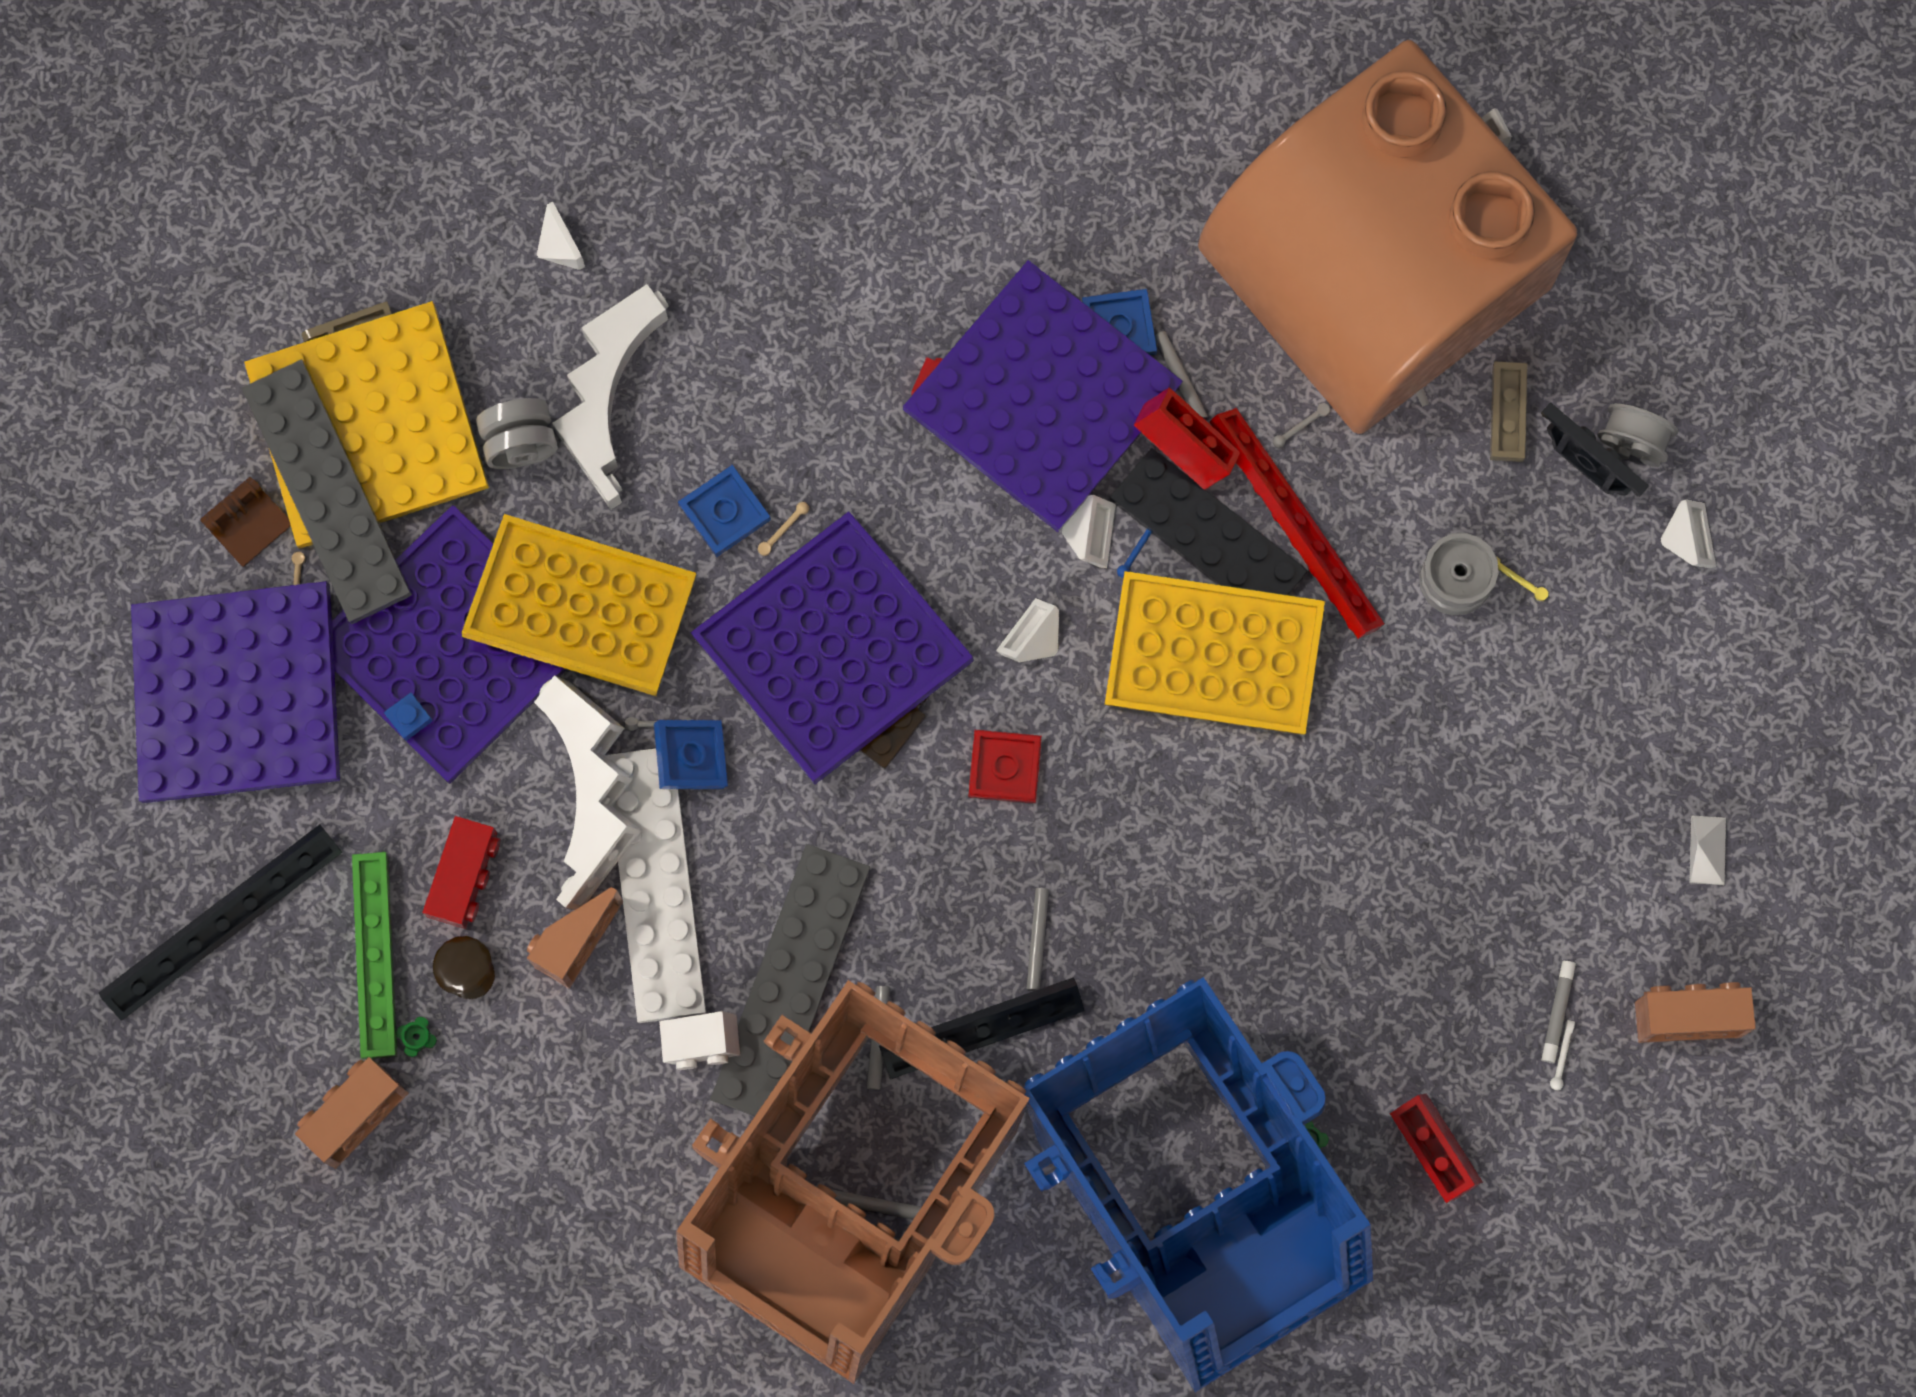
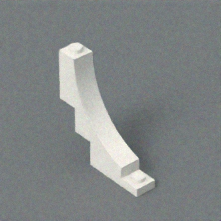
M647 284L581 327L585 339L597 355L569 373L567 377L571 387L583 403L552 423L556 434L610 510L622 503L619 492L622 491L621 486L612 474L606 477L608 473L618 467L611 437V413L616 388L623 370L633 353L656 328L668 320L666 308L669 307L668 303L658 290L653 293Z
M554 675L551 680L541 687L540 695L534 703L549 717L557 728L569 753L574 771L576 816L570 846L564 862L576 873L565 881L561 889L562 892L556 900L565 908L576 910L588 902L641 830L613 807L633 779L608 759L605 754L625 728L572 683Z

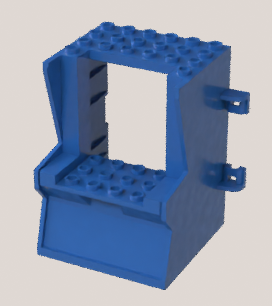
M1204 977L1196 982L1190 980L1177 989V994L1167 1000L1159 999L1153 1002L1146 1009V1013L1136 1019L1134 1017L1125 1019L1116 1027L1115 1032L1105 1038L1104 1036L1094 1038L1086 1045L1084 1051L1076 1056L1070 1054L1063 1057L1056 1063V1068L1045 1075L1039 1073L1032 1076L1026 1081L1025 1087H1023L1026 1090L1025 1096L1030 1098L1027 1110L1037 1140L1044 1150L1025 1162V1167L1041 1192L1052 1188L1063 1180L1065 1181L1107 1244L1112 1255L1110 1260L1103 1264H1096L1091 1268V1271L1109 1299L1117 1298L1131 1291L1155 1326L1194 1392L1202 1389L1373 1281L1371 1224L1304 1126L1324 1111L1326 1105L1324 1090L1303 1059L1294 1052H1280L1261 1063ZM1184 1043L1264 1163L1265 1170L1263 1171L1260 1168L1251 1172L1245 1177V1183L1234 1190L1232 1187L1222 1190L1214 1197L1215 1201L1205 1208L1202 1206L1193 1208L1184 1216V1221L1174 1227L1167 1225L1154 1234L1155 1239L1150 1241L1072 1121L1069 1113ZM1053 1164L1056 1169L1052 1173L1044 1175L1042 1169ZM1118 1270L1122 1279L1113 1283L1109 1275Z

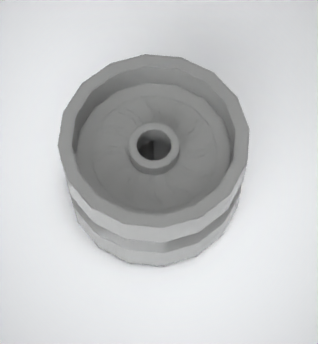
M524 398L499 403L487 408L476 418L479 435L482 439L487 440L483 446L486 463L491 468L513 469L538 463L549 458L558 450L553 429L547 427L551 422L548 405L544 400Z
M1468 533L1449 534L1439 539L1428 551L1419 574L1420 590L1426 601L1439 612L1452 616L1471 613L1480 608L1495 586L1499 574L1497 557L1491 546L1480 537Z

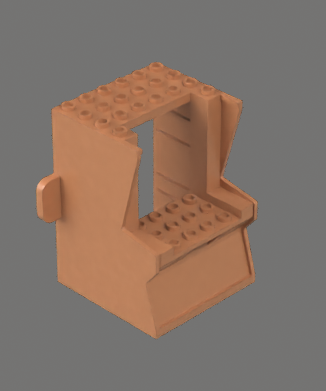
M848 980L812 1034L781 1015L767 1035L764 1043L784 1058L791 1060L792 1063L742 1136L739 1138L732 1132H727L720 1124L710 1118L692 1144L693 1150L719 1169L677 1229L676 1235L679 1268L854 1384L900 1311L932 1266L936 1256L951 1265L965 1263L990 1228L994 1219L993 1206L977 1192L1015 1137L1030 1098L1025 1096L1026 1090L1019 1084L1008 1080L1006 1083L996 1077V1071L985 1062L978 1060L975 1063L964 1056L965 1050L952 1041L944 1043L935 1037L936 1032L927 1024L921 1021H917L915 1024L904 1017L906 1013L898 1005L890 1001L885 1004L875 998L876 993L864 983L857 982L855 985ZM785 1031L795 1038L791 1046L780 1039ZM868 1038H871L984 1112L900 1241L894 1239L896 1234L887 1226L881 1223L874 1226L865 1220L866 1214L855 1205L848 1203L847 1206H844L835 1200L837 1195L828 1187L822 1184L815 1187L806 1181L807 1175L796 1166L789 1164L787 1167L788 1156ZM712 1137L722 1143L717 1153L707 1147Z

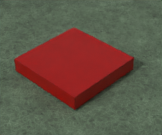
M974 730L968 797L1036 804L1042 736Z

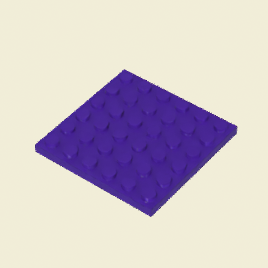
M1027 260L903 405V410L1056 532H1059L1140 436L1141 432L1134 426V423L1144 403L1169 387L1176 392L1181 387L1183 381Z
M454 505L441 515L396 559L412 596L354 624L348 621L344 610L332 620L335 672L398 734L399 732L384 712L411 692L433 721L406 742L449 785L535 702L540 695L541 687L547 681L551 680L554 675L560 677L567 670L462 637V630L493 543Z
M849 511L691 632L692 637L814 785L974 662L973 656Z
M327 581L131 604L138 796L140 802H159L340 781L330 584Z

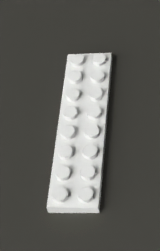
M656 748L605 755L633 779L613 807L641 830L618 860L637 1022L645 1023L706 1014L678 789L659 788Z

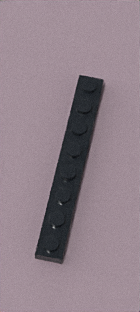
M319 824L98 992L101 999L121 1021L340 855L342 853L341 849L321 824Z

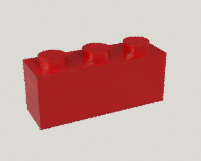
M1170 387L1144 403L1134 423V426L1204 490L1230 475L1240 454L1229 441Z
M458 816L454 817L422 912L427 918L466 929L468 921L474 922L479 909V903L475 902L479 889L484 890L489 880L490 871L486 870L489 858H495L500 847L501 839L497 838L498 832L494 827Z
M1427 1093L1415 1096L1389 1113L1446 1203L1458 1199L1483 1183Z

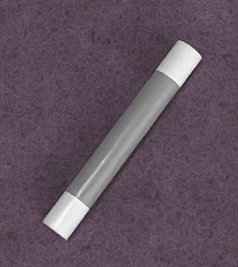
M1562 961L1541 1061L1552 1064L1556 1060L1576 963L1571 961Z

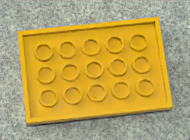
M504 514L466 618L462 637L657 696L696 579V573Z
M1124 571L1104 705L1305 735L1325 601Z

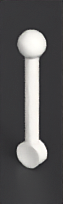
M1571 1020L1566 1022L1556 1074L1550 1081V1086L1554 1090H1561L1564 1085L1561 1078L1575 1022Z

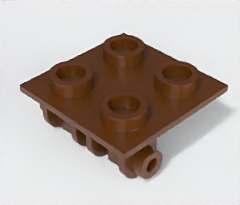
M251 477L246 479L200 519L204 526L242 567L246 566L291 527L289 518Z

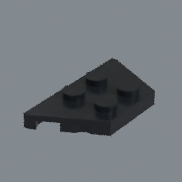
M1551 402L1541 412L1542 417L1551 422L1547 427V431L1552 439L1554 450L1606 494L1613 495L1617 493L1627 496L1632 490L1637 497H1640L1649 488L1645 481L1622 463V458L1616 451L1611 448H1604L1598 443L1596 436L1590 429L1585 426H1578Z

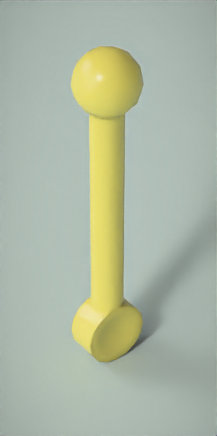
M1497 557L1498 570L1534 593L1537 600L1544 601L1548 597L1546 588L1535 587L1500 563V559Z

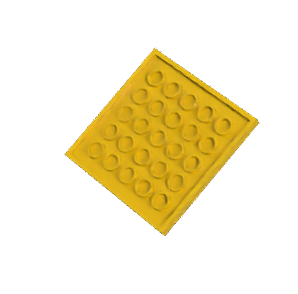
M433 301L244 362L251 384L301 359L304 361L379 523L489 488L446 339ZM271 454L296 546L300 549L313 545Z

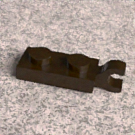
M929 697L859 751L885 770L926 718V715L919 711V709Z

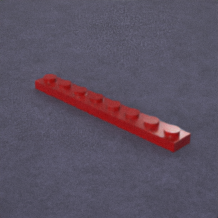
M1235 408L1217 414L1210 421V424L1240 452L1236 461L1237 466L1242 469L1253 485L1254 491L1262 498L1271 511L1272 517L1290 539L1291 545L1299 552L1311 574L1316 577L1327 593L1328 599L1336 606L1346 621L1348 628L1355 634L1357 639L1380 629L1385 623L1238 409Z

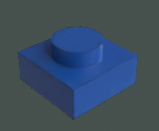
M411 692L384 712L405 741L433 721Z

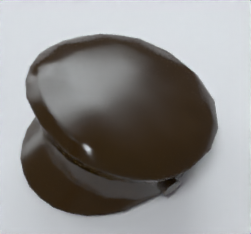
M457 936L444 942L436 951L433 960V974L436 982L444 991L455 994L463 999H476L485 995L493 986L495 971L491 954L488 948L478 939L469 936Z

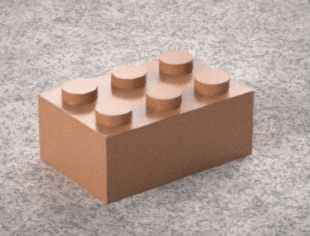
M1739 982L1719 984V988L1706 990L1705 984L1686 985L1685 990L1671 991V986L1651 987L1650 991L1644 992V995L1635 1001L1638 1043L1742 1038L1755 1030L1752 988H1741Z
M370 1057L365 1061L362 1059L357 1061L347 1072L349 1078L340 1087L338 1085L333 1086L322 1098L325 1103L316 1112L313 1110L309 1111L297 1124L299 1129L295 1135L325 1164L335 1169L409 1094L388 1072Z

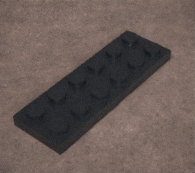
M1153 448L1147 452L1110 496L1109 500L1143 527L1151 531L1153 535L1216 585L1289 595L1307 573L1303 566L1208 491L1201 488L1194 480Z

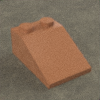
M612 887L545 928L542 935L536 934L527 948V952L530 953L527 959L534 968L570 989L623 904V899L619 892Z

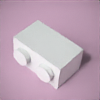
M720 1011L659 1021L663 1063L674 1064L677 1070L697 1068V1062L707 1061L708 1065L728 1063V1057L740 1055L736 1014Z

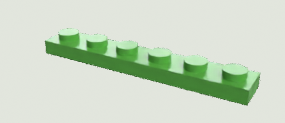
M386 852L353 854L352 870L360 1055L363 1060L368 1057L371 1059L397 1057L388 854Z

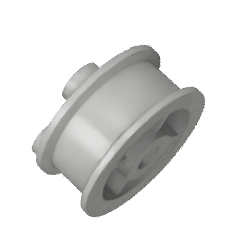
M1617 403L1609 405L1608 412L1611 416L1606 428L1600 430L1597 435L1603 444L1612 447L1611 449L1616 451L1623 459H1629L1630 455L1641 458L1640 461L1652 467L1658 468L1660 463L1667 461L1666 448L1670 438L1677 436L1679 431L1674 424L1661 416L1638 407Z

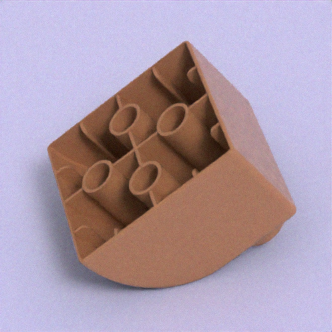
M1406 40L1304 115L1272 142L1244 170L1218 202L1204 225L1199 238L1198 248L1354 433L1362 434L1549 292L1563 267L1578 233L1576 226L1423 50L1414 41Z

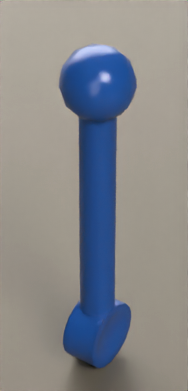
M1146 529L1124 565L1117 568L1118 576L1123 578L1124 571L1130 572V566L1150 537L1151 531Z

